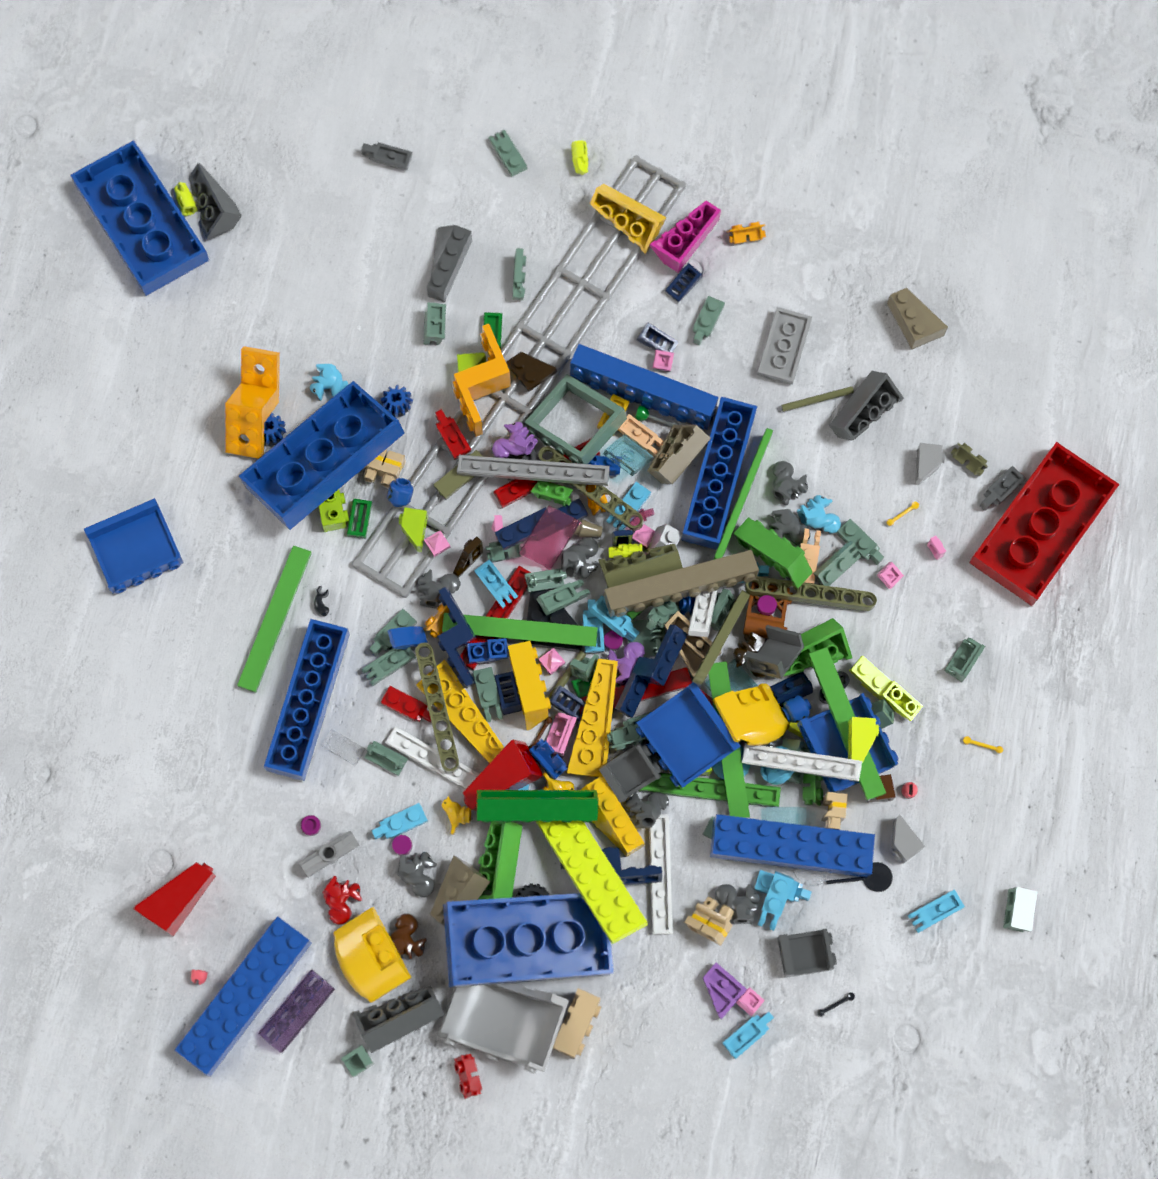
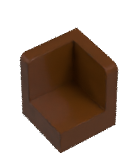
M891 774L882 775L880 779L886 794L875 799L877 801L885 799L893 801L896 795Z

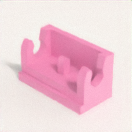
M560 712L556 714L546 740L555 750L552 753L553 755L558 754L563 758L576 725V717Z

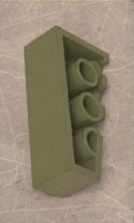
M675 544L651 548L648 553L636 551L626 558L622 557V555H616L614 560L598 559L607 588L683 568Z

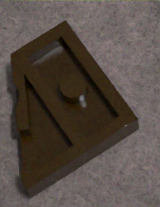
M523 352L518 353L506 362L509 369L528 392L557 373L556 367Z
M477 536L473 540H468L464 545V549L453 571V574L458 578L483 554L482 540Z

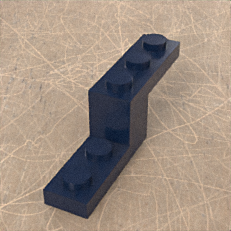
M580 498L572 501L569 506H562L550 513L545 507L496 531L495 536L502 549L506 550L534 535L539 541L575 523L576 520L587 517L588 512Z
M444 587L439 590L441 594L439 599L444 607L448 606L450 610L448 615L453 623L457 622V625L438 636L440 639L438 644L443 652L446 651L449 658L447 660L453 669L456 667L459 673L457 678L462 686L471 687L476 683L457 649L476 639V636L450 590Z
M670 624L655 658L639 656L615 709L625 716L633 718L648 684L665 685L688 635L676 625Z
M606 847L601 849L624 885L662 882V866L628 867L622 870L619 848ZM560 862V868L565 869L562 863Z

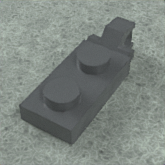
M380 142L373 144V146L363 143L361 148V154L368 156L370 160L403 170L408 169L412 158L411 151Z
M1011 466L986 490L984 494L986 499L981 502L980 507L985 511L992 504L995 507L998 504L1000 505L1026 478L1014 466Z

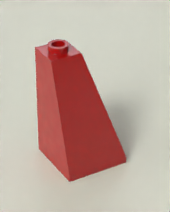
M511 740L464 790V802L469 809L476 811L477 790H519L543 777L526 742Z
M197 862L138 903L133 909L174 937L216 877L212 873L213 868L206 863L202 865Z

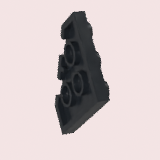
M550 590L530 592L527 621L578 625L565 608L548 615L545 614L537 598ZM531 641V645L534 647L579 652L582 649L580 645Z

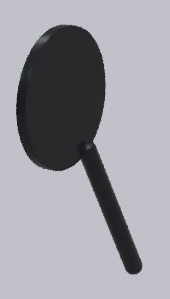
M874 862L872 874L869 877L827 880L826 884L864 881L866 887L871 891L882 892L887 890L892 884L893 875L887 865L881 862Z

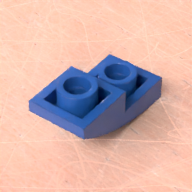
M400 627L388 630L389 640L393 649L405 650L411 646L417 647L421 643H428L423 627Z
M506 638L491 639L479 643H467L466 645L468 664L497 661L509 657Z

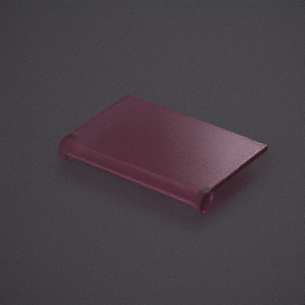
M548 505L519 554L552 570L555 562L581 522Z

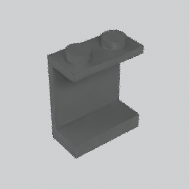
M767 625L765 629L768 640L758 653L747 651L744 655L747 669L750 671L782 679L804 648L801 633Z

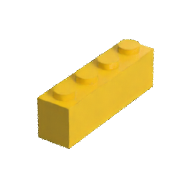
M606 184L596 188L590 201L592 207L615 224V227L629 237L628 239L636 243L645 254L650 248V243L659 235L666 220L665 216Z
M531 641L508 645V652L520 696L522 713L525 716L526 729L531 730L549 717L548 709H551L549 697L545 698L544 692H547L545 681L540 680L539 675H542L541 665L536 664L535 661L538 658L536 647L532 648Z
M603 775L581 789L597 790L599 799L598 821L592 822L626 857L644 847L645 842Z

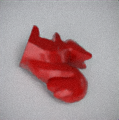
M334 875L322 893L324 894L325 903L331 908L328 911L329 919L334 924L342 925L351 918V909L346 904L348 898L350 897L359 902L362 901L358 883H353L348 887L349 880H346L344 884H340Z

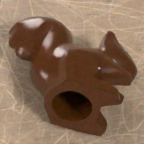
M402 914L396 919L395 927L397 929L391 933L390 938L400 956L406 954L409 959H412L411 952H413L416 956L420 957L424 953L427 938L414 942L411 935L416 932L418 921L411 914Z

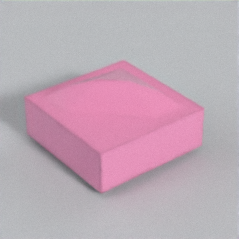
M656 350L653 368L671 371L674 353Z
M494 515L495 518L492 524L494 532L503 528L501 515Z
M644 524L640 530L635 531L632 541L637 544L642 543V547L648 549L655 531Z
M441 530L424 539L425 544L434 557L451 548Z
M937 536L930 538L927 546L938 560L944 556L946 550Z
M888 562L877 574L888 589H891L904 576L893 562Z
M554 648L538 659L549 675H552L566 663Z
M749 987L736 1003L752 1016L765 1000Z

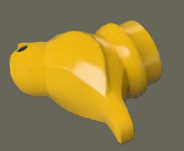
M546 772L543 773L546 779V786L543 787V790H574L572 782L554 780Z
M448 796L442 802V808L451 822V834L454 835L460 823L463 825L466 823L470 824L472 812L466 806H461L459 803L451 801Z

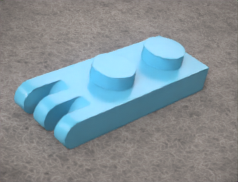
M635 482L622 500L638 512L650 497L651 491ZM617 506L615 509V513L618 515L625 512L624 506ZM610 515L606 522L610 524L616 518ZM616 519L613 527L617 528L621 522ZM622 524L619 530H625L626 526Z
M490 559L474 570L502 608L505 607L503 599H506L508 603L512 602L508 597L510 594L514 599L518 597Z
M954 889L909 914L908 917L912 919L917 915L918 919L913 921L912 924L913 926L919 923L923 925L916 929L920 933L963 909L965 906Z

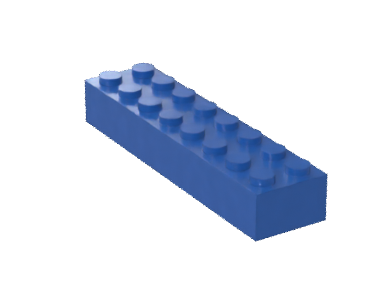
M578 344L570 362V376L581 383H586L596 390H604L611 396L613 394L620 396L630 403L641 404V406L648 410L654 409L663 416H672L679 422L697 425L702 430H708L716 412L719 397L587 346Z
M721 396L710 434L711 439L708 441L681 541L714 550L718 549L755 418L756 405Z
M310 619L264 764L266 771L305 781L350 636L348 628Z
M716 814L713 819L710 858L869 877L872 874L875 834Z
M277 916L182 1039L175 1051L211 1077L312 942Z

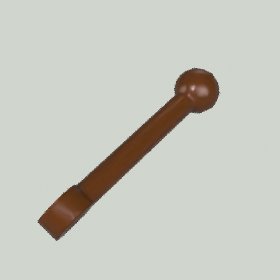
M551 717L545 719V724L533 744L529 745V749L540 740L548 724L552 723Z

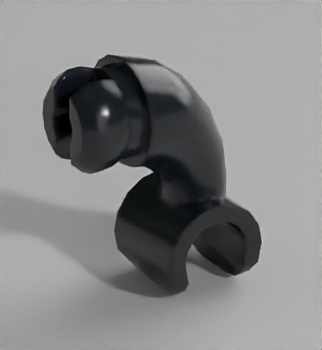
M319 586L314 599V608L318 614L327 616L329 608L323 604L322 598L328 597L329 590L327 589L325 594H320L322 586Z

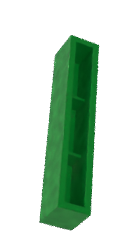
M477 790V821L486 823L491 821L506 823L511 821L526 823L532 821H598L597 790Z

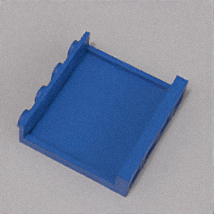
M155 498L84 528L112 594L122 593L132 585L138 586L144 583V580L151 577H159L162 575V572L175 570L184 563Z
M694 682L643 719L636 722L637 728L635 730L641 738L645 737L649 742L647 747L653 755L657 753L660 758L659 764L664 771L668 769L672 774L670 779L676 787L680 786L683 788L741 747L738 742L733 740L723 720Z
M861 693L858 697L849 700L855 717L876 718V724L879 725V734L869 750L878 774L897 766L898 756L894 750H891L888 744L890 742L889 738L880 727L879 717L876 714L874 715L871 709L870 699L865 697L864 693ZM830 709L813 717H806L798 722L797 726L810 753L848 759V753ZM822 776L829 792L838 793L859 783L858 781Z

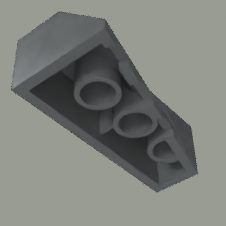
M457 225L438 228L431 278L427 285L428 297L442 302L446 301L472 243L471 230Z
M871 371L829 426L838 438L853 441L869 428V424L873 421H878L881 418L880 415L885 411H890L896 402L902 401L904 397L887 373Z
M431 986L408 993L401 1000L396 998L388 1000V1004L377 1007V1005L370 1006L368 1011L362 1013L359 1010L352 1012L361 1035L371 1053L445 1015Z

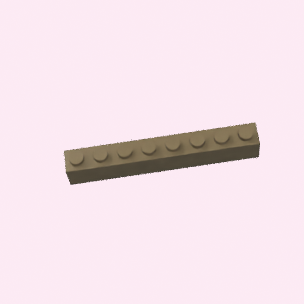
M752 550L607 588L604 590V599L610 617H622L627 612H640L649 606L658 607L663 605L664 602H677L686 596L695 597L701 594V592H714L723 586L732 587L738 582L753 581L757 577L759 569Z

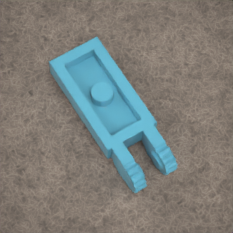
M775 871L762 906L763 911L758 922L759 926H763L767 912L774 914L773 920L770 923V930H775L794 882L793 877Z

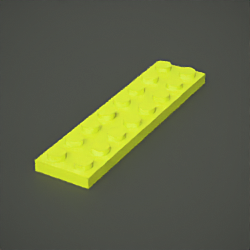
M536 821L612 944L648 925L647 920L584 822Z

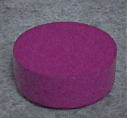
M769 595L760 597L757 603V609L763 615L773 614L777 607L776 600Z
M612 630L605 634L604 646L608 650L615 651L622 646L623 637Z
M308 815L301 821V829L304 834L314 836L321 830V822L316 816Z
M399 835L392 842L394 852L400 856L402 854H409L413 847L411 839L406 835Z

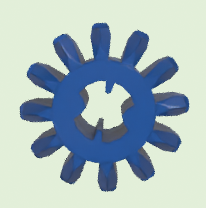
M396 385L395 389H392L389 386V392L383 391L384 397L381 398L382 406L391 414L394 412L395 417H398V413L405 415V410L410 411V404L413 403V399L410 398L411 392H406V387L399 389V385Z
M271 413L264 422V441L267 445L271 441L276 444V439L282 440L283 436L281 434H286L285 422L281 421L279 415L275 417L274 413Z

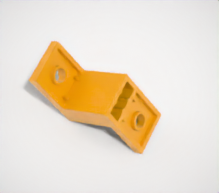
M490 324L483 325V333L480 334L482 348L489 355L488 361L455 373L454 381H452L454 395L461 404V412L463 416L466 415L468 420L466 421L470 432L474 431L476 437L482 435L483 431L482 420L473 400L511 386L509 368Z
M246 346L242 347L241 383L225 403L226 453L257 459L264 455V422L279 403V352ZM256 364L262 365L264 371L258 370ZM241 435H246L249 441L243 440Z

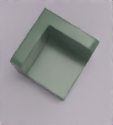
M594 654L591 659L585 657L582 661L573 659L570 663L572 675L585 682H589L593 677L599 655Z
M883 698L872 703L871 709L874 715L876 714L879 717L881 729L892 725L895 711Z
M363 1045L341 1058L353 1077L374 1065Z

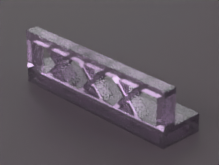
M311 969L258 1034L282 1054L334 992L335 988ZM315 977L317 980L312 984V986H309V983ZM302 995L301 999L295 1003L297 997ZM288 1011L287 1016L282 1019V1015ZM272 1028H274V1031H273L272 1034L268 1037V1036H267V1033H268Z

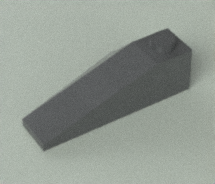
M197 163L189 177L193 195L197 196L198 205L196 207L201 215V220H199L200 227L206 238L212 239L234 229L242 215L230 196L202 164Z

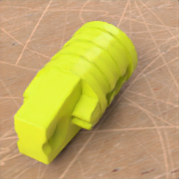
M583 140L574 141L571 143V152L575 173L584 175L588 173L587 142Z
M179 182L174 187L178 206L184 216L193 215L196 213L197 207L186 183Z
M642 543L618 544V546L609 547V558H614L616 555H622L625 558L630 557L633 552L642 551Z

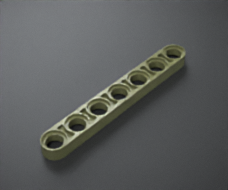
M545 446L539 451L540 461L572 463L550 446ZM547 451L553 453L552 458L549 460L542 458L543 454ZM569 483L629 529L637 531L643 527L644 520L642 515L604 486L596 485L595 491L589 493L586 491L587 484ZM603 495H609L611 500L603 504L600 502V498ZM617 506H624L625 512L618 515L615 513V509ZM638 517L640 518V523L632 526L630 519Z
M759 576L753 581L746 582L744 586L745 591L753 596L762 597L769 595L775 599L861 611H871L877 602L876 596L868 591L803 583L797 589L792 584V581ZM750 582H756L759 585V588L753 590L749 587L748 584ZM773 584L777 586L778 590L770 592L767 586ZM788 587H793L796 589L797 593L794 595H790L789 593H787L786 589ZM813 590L816 596L810 598L805 592ZM830 592L835 596V598L833 600H828L825 598L824 594ZM845 595H850L853 597L854 601L848 603L844 600L843 597ZM870 598L873 604L865 605L862 599Z
M741 590L692 679V682L701 686L710 672L750 597V594Z
M421 643L416 647L415 653L441 765L445 772L454 773L459 768V759L433 649L430 644ZM425 647L430 650L429 655L421 657L419 650ZM426 666H432L434 673L432 675H425L423 669ZM429 685H437L438 691L435 694L429 693L427 691ZM434 703H441L443 709L440 712H434L432 705ZM438 722H446L447 728L444 731L437 730L436 724ZM449 740L452 745L450 749L444 750L440 746L441 742ZM449 758L456 761V765L452 769L445 766V761Z

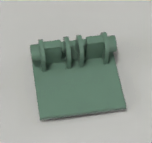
M649 619L631 621L633 627L640 632L633 642H639L644 646L645 654L643 657H655L666 634L665 626L661 628L657 625L651 631L645 627Z

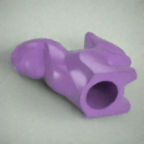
M514 422L504 425L506 430L511 433L509 440L500 438L494 442L492 447L494 456L498 458H507L509 454L515 456L527 455L532 452L538 440L534 438L533 434L527 437L529 433L527 427H523L521 422Z
M639 642L628 643L624 649V657L618 659L613 650H609L606 660L618 661L616 683L619 686L627 684L639 656L643 657L645 654V648Z

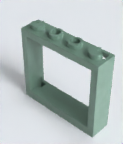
M566 374L525 421V425L529 433L534 435V438L538 437L544 445L552 446L561 455L569 457L573 463L588 464L625 422L627 416L624 408ZM568 391L611 416L581 451L539 425Z

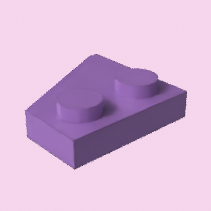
M717 962L703 977L718 1017L722 1020L747 989Z

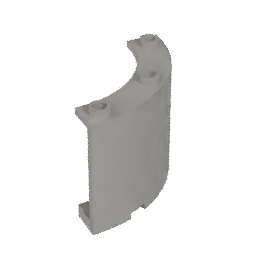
M517 983L454 987L437 1036L444 1038L443 1042L455 1046L458 1043L487 1054L486 1058L498 1062L500 1058L524 1066V1070L536 1074L537 1070L545 1072L569 1000L553 993L536 989L533 991Z

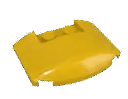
M760 684L756 687L736 692L730 691L712 700L735 742H739L742 739L747 741V745L769 744L783 736L789 728L790 723L768 684Z
M371 907L334 931L335 954L341 971L352 988L360 996L368 999L367 1001L375 1002L412 978L374 907Z

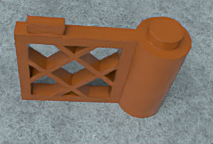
M752 582L751 589L759 588L756 582ZM770 584L767 586L768 590H771V592H776L778 590L777 586ZM787 588V593L793 595V593L790 592V588ZM750 595L743 629L744 635H749L750 632H753L764 639H768L765 629L767 625L787 630V627H784L787 604L791 605L792 601L781 600L777 602V608L782 613L781 618H777L772 615L752 613L751 608L758 603L760 598Z

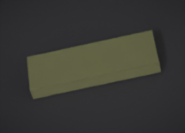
M475 450V451H474L471 455H469V456H482V455H481L477 450ZM456 466L433 484V486L447 500L475 476L457 475Z

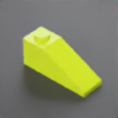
M852 717L849 720L848 759L859 760L863 763L876 736L879 734V725L876 724V718Z

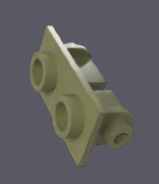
M957 443L960 447L958 449L954 448L951 451L952 457L962 465L966 460H969L970 462L966 468L974 473L975 476H981L984 472L982 468L984 466L988 468L986 465L987 460L979 454L977 457L971 453L973 449L966 443L962 445Z

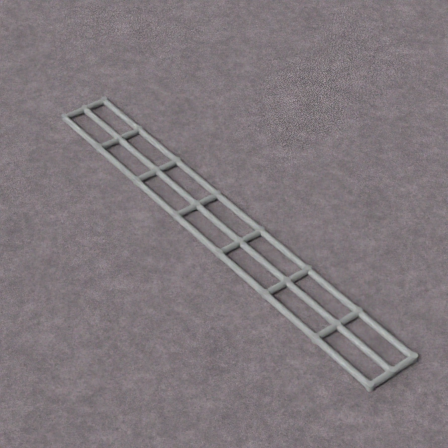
M638 155L633 156L632 161L620 176L613 189L620 191L635 167L639 165L654 175L637 198V202L643 204L660 178L677 187L659 213L666 217L683 190H685L686 183L669 175L661 168L646 162ZM597 210L501 349L502 355L505 357L519 335L524 332L539 341L530 356L537 358L545 345L562 355L555 366L557 373L545 380L528 407L510 397L520 383L516 376L510 383L511 386L504 393L501 391L492 393L491 395L498 398L499 401L482 424L483 434L477 437L474 436L468 444L471 452L466 455H471L505 404L523 413L517 422H521L524 426L525 421L539 404L568 359L571 358L578 344L642 252L641 248L637 245L606 292L592 285L589 281L623 233L617 228L583 278L566 270V267L599 219L616 228L615 224L602 216ZM562 275L578 284V286L545 334L542 335L526 325ZM585 288L601 299L566 349L550 340V338ZM459 409L454 417L457 425L464 417L461 409ZM509 433V435L506 437V439H509V438H510L511 433ZM442 437L437 440V443L410 480L413 488H415L441 448L450 453ZM457 460V462L455 463V465L453 466V468L458 465V460ZM479 477L447 526L429 517L442 497L436 491L424 509L428 513L427 524L438 531L441 530L447 539L488 477ZM409 504L402 507L392 506L363 550L353 561L356 569L376 579L379 583L384 584L404 598L409 596L418 578L422 576L434 558L431 551L427 553L404 588L388 579L387 576L410 544L406 536L381 573L365 565L363 561L400 508L403 510L404 507L416 509Z

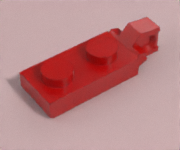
M442 409L436 411L435 416L438 420V423H436L437 430L454 460L458 459L459 455L470 453L471 448L454 418H451V416L446 417Z
M389 686L381 700L382 705L413 721L420 722L421 719H424L431 723L430 713L427 710L428 706Z

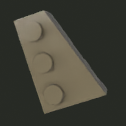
M908 288L890 294L887 305L911 350L945 335L948 326Z
M673 425L647 472L661 484H674L711 438L697 425Z
M453 855L430 915L440 924L444 925L443 905L446 902L478 900L490 881L469 863Z

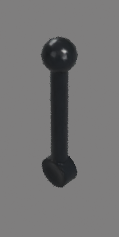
M850 992L847 994V997L825 1009H819L817 1011L818 1016L823 1017L826 1012L846 1001H853L855 994Z

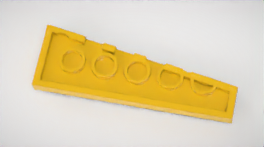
M444 659L437 665L449 721L480 755L490 763L504 746ZM434 669L427 675H432L434 673ZM421 680L416 684V687L425 695ZM431 684L428 686L427 691L435 694L439 688L437 685ZM441 703L433 704L439 711L443 709Z
M597 659L566 774L591 777L602 776L599 769L607 763L609 742L607 734H610L618 661Z

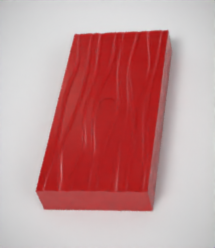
M1056 442L969 563L1030 606H1033L1120 484Z

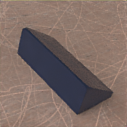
M803 671L770 686L781 708L786 700L798 695L803 698L813 693L812 683Z

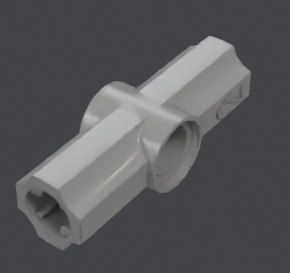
M348 831L331 843L324 844L318 851L300 861L299 864L307 877H310L329 864H334L339 858L360 845L352 832ZM327 850H334L332 858L324 857V853Z

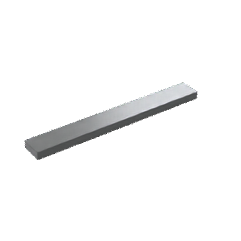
M459 455L457 475L608 486L610 466L469 455Z

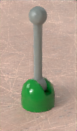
M639 405L635 415V419L638 421H645L649 418L669 426L679 425L677 422L672 423L649 415L648 409Z

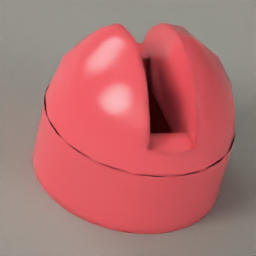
M912 782L905 783L901 788L902 795L908 799L915 797L918 792L917 786ZM909 785L912 786V794H909Z
M192 969V982L196 984L197 980H199V985L204 984L208 972Z

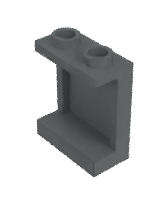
M641 742L607 762L599 769L620 803L654 780L661 778V767L657 761L653 762L651 760L649 748L646 744L642 745Z
M827 928L792 935L783 934L777 937L784 978L832 971L834 965H837L836 955L831 952L830 945H833L831 932L828 933Z

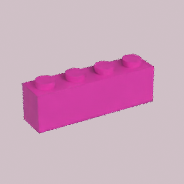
M706 200L690 212L685 219L677 222L672 229L663 233L659 239L650 243L649 246L663 264L679 273L720 220L721 209Z

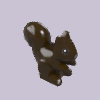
M750 632L749 635L745 634L744 639L747 643H738L737 646L739 648L733 650L736 667L742 666L745 663L744 655L747 651L758 653L765 644V639L753 632ZM751 671V673L757 678H765L768 676L765 674Z

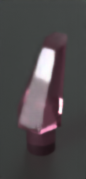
M641 508L638 511L644 521H647V517L655 515L653 508L647 510ZM634 517L630 524L632 526L638 525L640 518Z

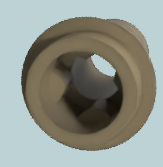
M584 519L576 520L574 535H578V537L600 538L603 527Z

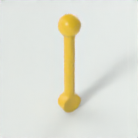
M914 501L909 508L893 519H888L887 525L892 526L896 520L911 510L918 509L919 503Z
M969 736L963 739V743L966 745L971 743L995 750L997 753L1003 752V747L1001 746L995 747L974 741Z

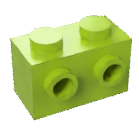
M339 489L319 505L324 532L347 528L346 522L349 521L348 512L343 510L342 505L346 504L344 492L340 493Z

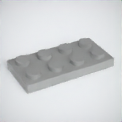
M779 307L776 308L757 375L793 385L812 316Z

